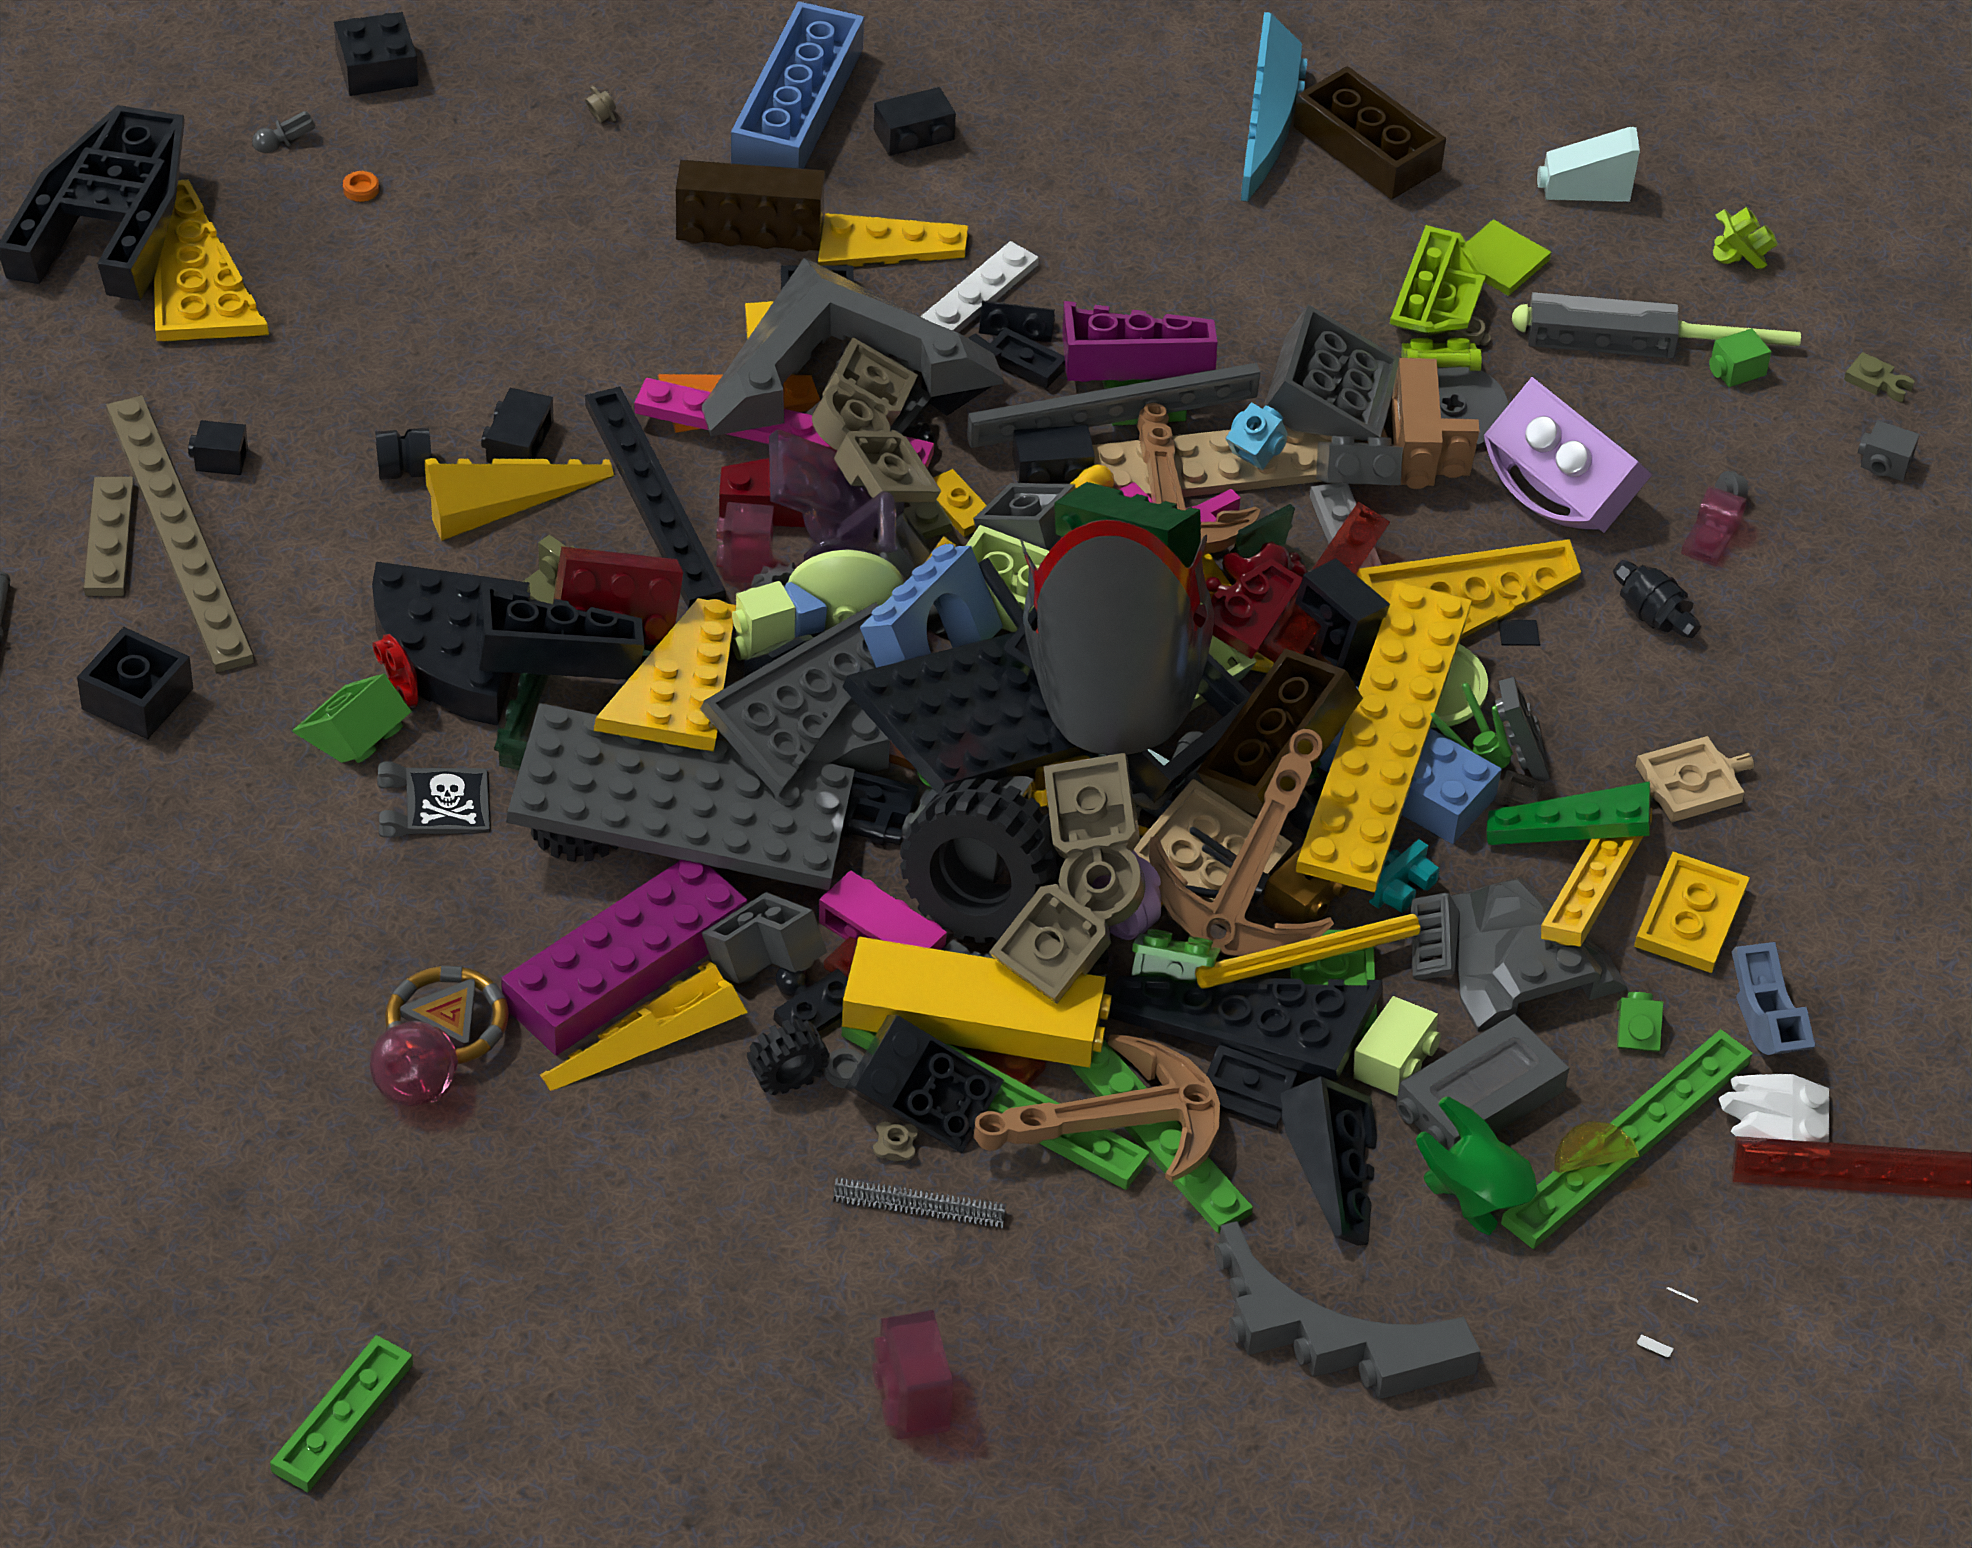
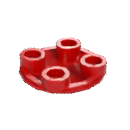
M385 634L381 640L372 644L375 657L381 665L384 664L388 679L409 708H416L419 691L414 665L402 645L390 634Z

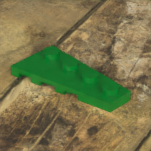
M1650 781L1488 811L1486 830L1488 845L1650 836Z

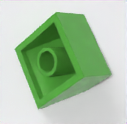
M383 673L344 685L295 727L292 732L341 763L355 760L359 763L376 751L374 744L381 738L387 739L396 734L403 727L401 721L412 711L386 674Z

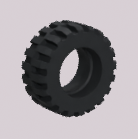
M978 779L964 780L961 785L953 783L944 788L940 794H936L905 833L906 839L902 842L900 850L901 859H904L900 864L901 876L909 881L905 888L910 898H916L918 901L917 909L924 917L927 915L932 917L943 930L947 928L955 932L954 937L966 941L969 937H975V942L990 943L993 938L998 941L1041 886L1058 884L1059 886L1060 870L1065 861L1063 857L1058 855L1053 845L1050 816L1048 813L1043 815L1038 809L1040 804L1032 797L1027 800L1021 796L1022 790L1011 785L1007 789L1000 787V781L987 779L983 785L980 784ZM954 838H973L991 846L1000 854L1008 866L1011 883L993 884L973 875L960 861L955 849Z

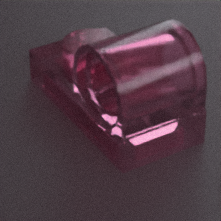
M1709 486L1701 502L1696 523L1682 546L1681 554L1716 567L1743 520L1746 498L1714 486Z

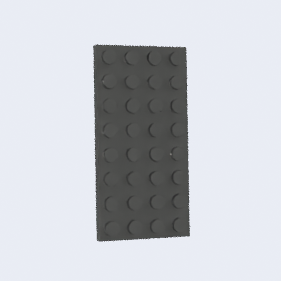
M539 703L507 811L506 823L829 890L855 769L806 759L777 797L728 742L716 740L713 752L594 731V725L598 715Z

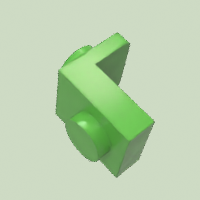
M1629 992L1628 998L1622 997L1617 1002V1010L1619 1011L1617 1048L1659 1052L1664 1001H1654L1653 994L1644 992Z

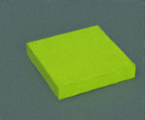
M1494 219L1465 243V246L1474 255L1486 276L1485 283L1507 296L1544 266L1551 257V251Z

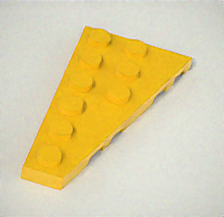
M178 180L176 200L154 276L156 341L269 335L266 320L263 316H260L254 298L248 294L236 265L225 245L219 241L213 223L207 219L203 205L190 181Z
M1568 539L1359 568L1356 575L1388 603L1396 581L1472 600L1470 612L1461 639L1496 622L1498 619L1577 580L1581 574V569L1571 541Z
M698 598L595 719L594 731L714 752L718 729L700 708L704 700L724 689L733 630L732 612L736 610V605L717 599L705 600Z

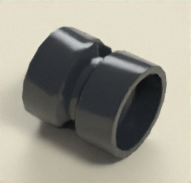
M429 428L407 429L404 436H401L397 430L375 432L379 480L399 479L404 472H408L411 477L426 476L425 460L432 458Z

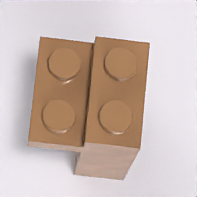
M1399 358L1391 399L1393 445L1403 447L1401 485H1407L1412 489H1421L1427 485L1434 486L1436 475H1445L1449 478L1470 476L1480 432L1479 419L1441 418L1437 359Z

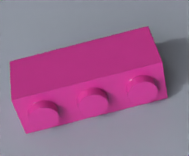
M851 870L819 899V923L854 946H857L859 937L942 950L946 945L947 932L933 920H927L910 909L904 901L893 898L879 889L874 882L869 879H863Z

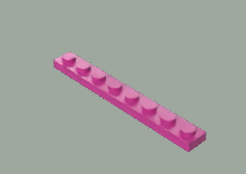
M646 377L634 402V413L708 430L702 412V405L711 392ZM784 409L783 424L727 433V435L797 451H807L829 446L816 432L812 423V415ZM907 437L925 467L928 468L934 454V443Z

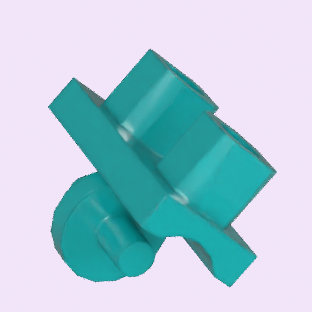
M1418 839L1402 854L1395 849L1388 852L1375 896L1369 900V903L1378 909L1386 903L1403 913L1411 906L1416 894V890L1409 886L1408 882L1412 881L1427 891L1438 881L1440 868L1426 858L1428 845Z

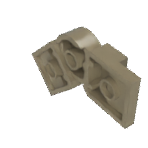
M853 337L846 347L838 366L831 375L822 393L821 401L812 414L813 426L818 435L829 446L837 450L834 460L851 486H865L875 502H935L941 493L935 480L907 437L895 430L890 431L891 426L906 402L917 374Z
M1125 753L1043 766L1052 841L1058 855L1065 859L1060 870L1059 886L1058 884L1041 886L989 952L994 959L1056 1004L1081 973L1086 976L1111 944L1109 926L1119 924L1132 916L1144 897V873L1135 855L1132 853L1140 842L1136 805L1132 796L1128 758ZM1102 875L1111 876V881L1106 887L1102 889L1092 888L1093 881L1097 877Z

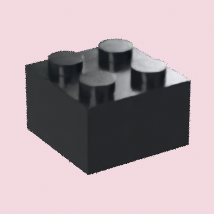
M403 12L350 18L334 22L336 53L349 96L419 86L417 55Z
M123 627L77 676L82 710L145 739L150 738L194 689L190 656L126 627Z

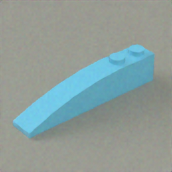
M1264 12L1242 183V201L1250 199L1276 162L1289 133L1297 94L1304 91L1305 81L1298 80L1305 79L1308 60L1307 58H1301L1302 43L1272 13Z

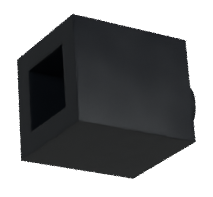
M201 420L197 434L190 436L188 455L190 458H194L195 470L241 476L248 452L246 425Z

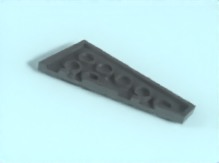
M876 602L704 700L700 710L777 797L852 699L842 687L847 675L876 667L860 629V626L872 615V611L879 606Z

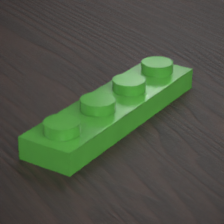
M375 1335L271 1460V1472L300 1489L309 1492L414 1365L413 1354Z

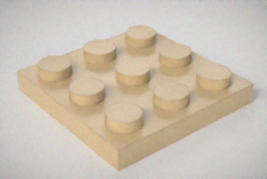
M1192 779L1140 839L1134 851L1139 857L1144 858L1150 863V837L1158 836L1170 862L1188 881L1187 885L1219 891L1230 868L1203 852L1202 846L1204 843L1190 834L1189 829L1196 827L1238 855L1256 819L1200 782ZM1279 834L1263 872L1269 874L1270 877L1289 854L1293 843ZM1201 897L1209 903L1215 900L1211 898Z

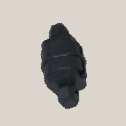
M1621 560L1613 569V574L1623 586L1620 590V596L1625 600V604L1636 613L1637 618L1641 621L1644 620L1653 629L1656 627L1664 632L1674 630L1683 637L1691 639L1695 637L1701 625L1699 620L1690 612L1693 609L1694 603L1688 598V593L1677 584L1673 577H1668L1660 569L1645 565L1638 567L1634 563Z

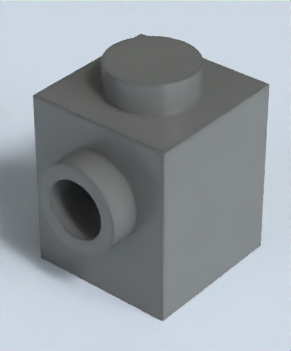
M1877 420L1872 433L1865 432L1858 448V454L1863 455L1861 468L1870 470L1877 476H1888L1903 481L1914 458L1920 434Z

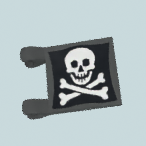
M388 761L381 762L378 765L377 786L379 788H398L406 785L407 816L392 810H384L380 813V837H397L406 834L489 832L487 769L406 768Z

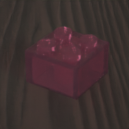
M934 1310L881 1318L880 1337L874 1338V1351L877 1362L872 1364L876 1389L884 1388L886 1399L882 1400V1412L886 1426L894 1425L897 1440L950 1431L953 1381Z

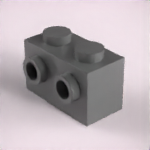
M1332 436V442L1318 441L1316 479L1327 483L1401 485L1403 447L1391 444V438L1369 437L1368 443H1355V437Z

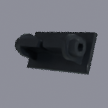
M982 300L979 334L998 336L1006 327L1030 340L1051 342L1055 323V309Z

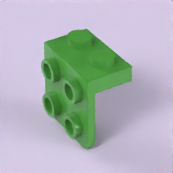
M1148 929L1147 934L1140 933L1133 943L1132 951L1135 952L1131 976L1170 977L1173 982L1196 983V968L1202 965L1214 967L1216 962L1219 961L1221 949L1212 947L1213 941L1209 939L1188 937V942L1171 939L1172 933Z

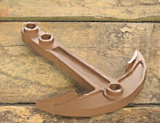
M1158 403L1146 404L1139 412L1137 428L1140 431L1139 441L1142 458L1148 467L1152 503L1172 502L1177 504V509L1186 510L1174 463L1175 447L1171 428L1167 426L1169 416L1166 413V408ZM1252 507L1239 511H1221L1217 514L1215 522H1201V540L1207 535L1203 555L1220 552L1243 540L1256 525L1261 509Z
M1302 729L1291 737L1289 754L1282 757L1265 792V803L1213 902L1205 901L1186 888L1188 881L1170 862L1159 837H1150L1149 861L1160 877L1161 884L1159 890L1161 901L1169 917L1190 937L1212 940V947L1220 948V954L1239 957L1319 937L1334 925L1331 917L1305 924L1275 923L1273 928L1249 922L1245 919L1246 910L1287 814L1294 810L1312 772L1311 762L1315 761L1322 751V740L1315 731ZM1303 740L1310 742L1313 748L1312 752L1307 755L1301 754L1297 749V744ZM1282 778H1292L1295 782V788L1292 791H1284L1280 787V780ZM1213 925H1222L1226 930L1225 937L1222 939L1213 938L1210 934V928Z
M1111 1034L1108 1039V1045L1128 1059L1147 1080H1153L1156 1075L1163 1086L1060 1104L1042 1103L1008 1108L1004 1113L984 1112L978 1115L975 1120L974 1138L981 1148L994 1151L1000 1149L1007 1141L1014 1144L1026 1143L1034 1145L1043 1140L1058 1138L1062 1134L1179 1121L1182 1125L1179 1148L1165 1175V1179L1173 1182L1197 1169L1210 1154L1218 1139L1220 1102L1210 1079L1186 1056L1160 1043L1147 1039Z

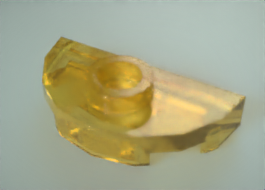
M1587 1121L1573 1127L1561 1139L1555 1153L1554 1171L1561 1173L1639 1157L1633 1139L1628 1137L1621 1128L1605 1121Z

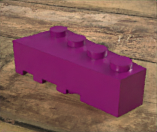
M1063 301L1062 339L1067 381L1160 380L1216 370L1218 341L1214 320L1166 314L1163 319H1156L1147 314L1146 311L1132 309L1130 315L1109 313V306L1094 305V310L1076 308L1077 302Z

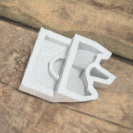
M1793 1074L1735 1076L1730 1079L1732 1088L1736 1092H1727L1718 1099L1723 1111L1741 1120V1123L1732 1127L1731 1132L1747 1148L1762 1154L1775 1156L1782 1150H1786L1815 1161H1823L1829 1155V1088Z

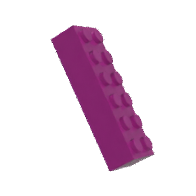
M680 860L501 977L502 993L507 1000L508 1011L557 1056L707 956L709 952L702 932L745 906L747 899L709 865Z

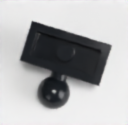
M780 967L776 974V985L782 993L795 997L774 1010V1021L782 1027V1021L789 1020L792 1025L795 1019H802L803 1023L807 1020L815 1026L819 1033L842 1017L843 998L848 978L837 968L809 986V977L806 970H799L794 973Z

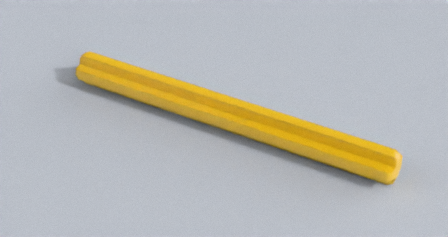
M1408 914L1218 961L1214 967L1202 965L1196 968L1195 976L1198 986L1205 989L1413 937L1420 933L1421 927L1418 917L1415 914Z

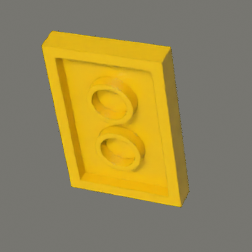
M1672 852L1638 931L1634 947L1712 973L1748 887L1750 877Z

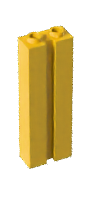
M859 937L843 998L842 1027L878 1032L887 1015H898L944 1044L1090 1068L1093 1052L1102 1051L1105 1027H1099L1100 1019L1108 1020L1112 995L1104 994L1106 977L1090 974L1085 976L1081 973L1056 1004L996 959Z

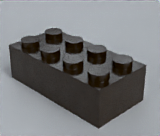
M1349 66L1342 68L1297 94L1293 127L1391 200L1442 170L1446 137Z
M680 160L676 183V240H683L693 244L709 242L722 243L725 246L748 245L758 246L762 249L774 247L794 249L799 252L808 250L819 251L824 221L825 170Z
M1285 648L1196 772L1208 789L1238 808L1258 816L1265 803L1264 795L1282 757L1289 754L1291 737L1302 729L1313 730L1320 736L1322 751L1319 757L1311 762L1313 770L1363 697L1346 670ZM1303 740L1297 744V749L1301 754L1307 755L1312 752L1313 748L1310 742ZM1284 777L1280 780V787L1284 791H1292L1295 788V782L1290 777Z

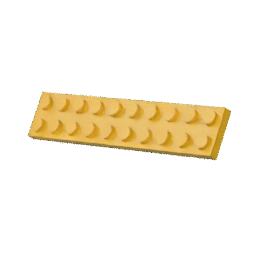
M1398 581L1395 583L1389 600L1390 607L1387 616L1382 620L1358 688L1363 699L1346 722L1296 866V872L1374 893L1432 725V716L1430 714L1436 713L1472 600Z

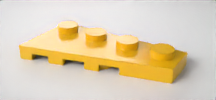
M825 213L818 265H848L856 267L863 266V263L884 262L885 264L899 263V260L910 259L929 261L965 258L968 225Z

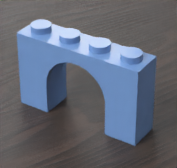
M945 544L934 549L932 556L923 565L915 568L912 571V576L903 585L896 587L892 591V596L884 604L876 607L872 611V615L860 626L876 668L931 654L927 641V619L932 604L940 615L952 648L990 639L1003 627L971 545L954 547L953 544Z

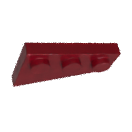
M1270 559L1240 577L1239 581L1228 589L1219 590L1211 598L1214 609L1212 635L1252 659L1299 589L1302 577ZM1199 604L1193 616V621L1201 628L1208 617L1204 604Z

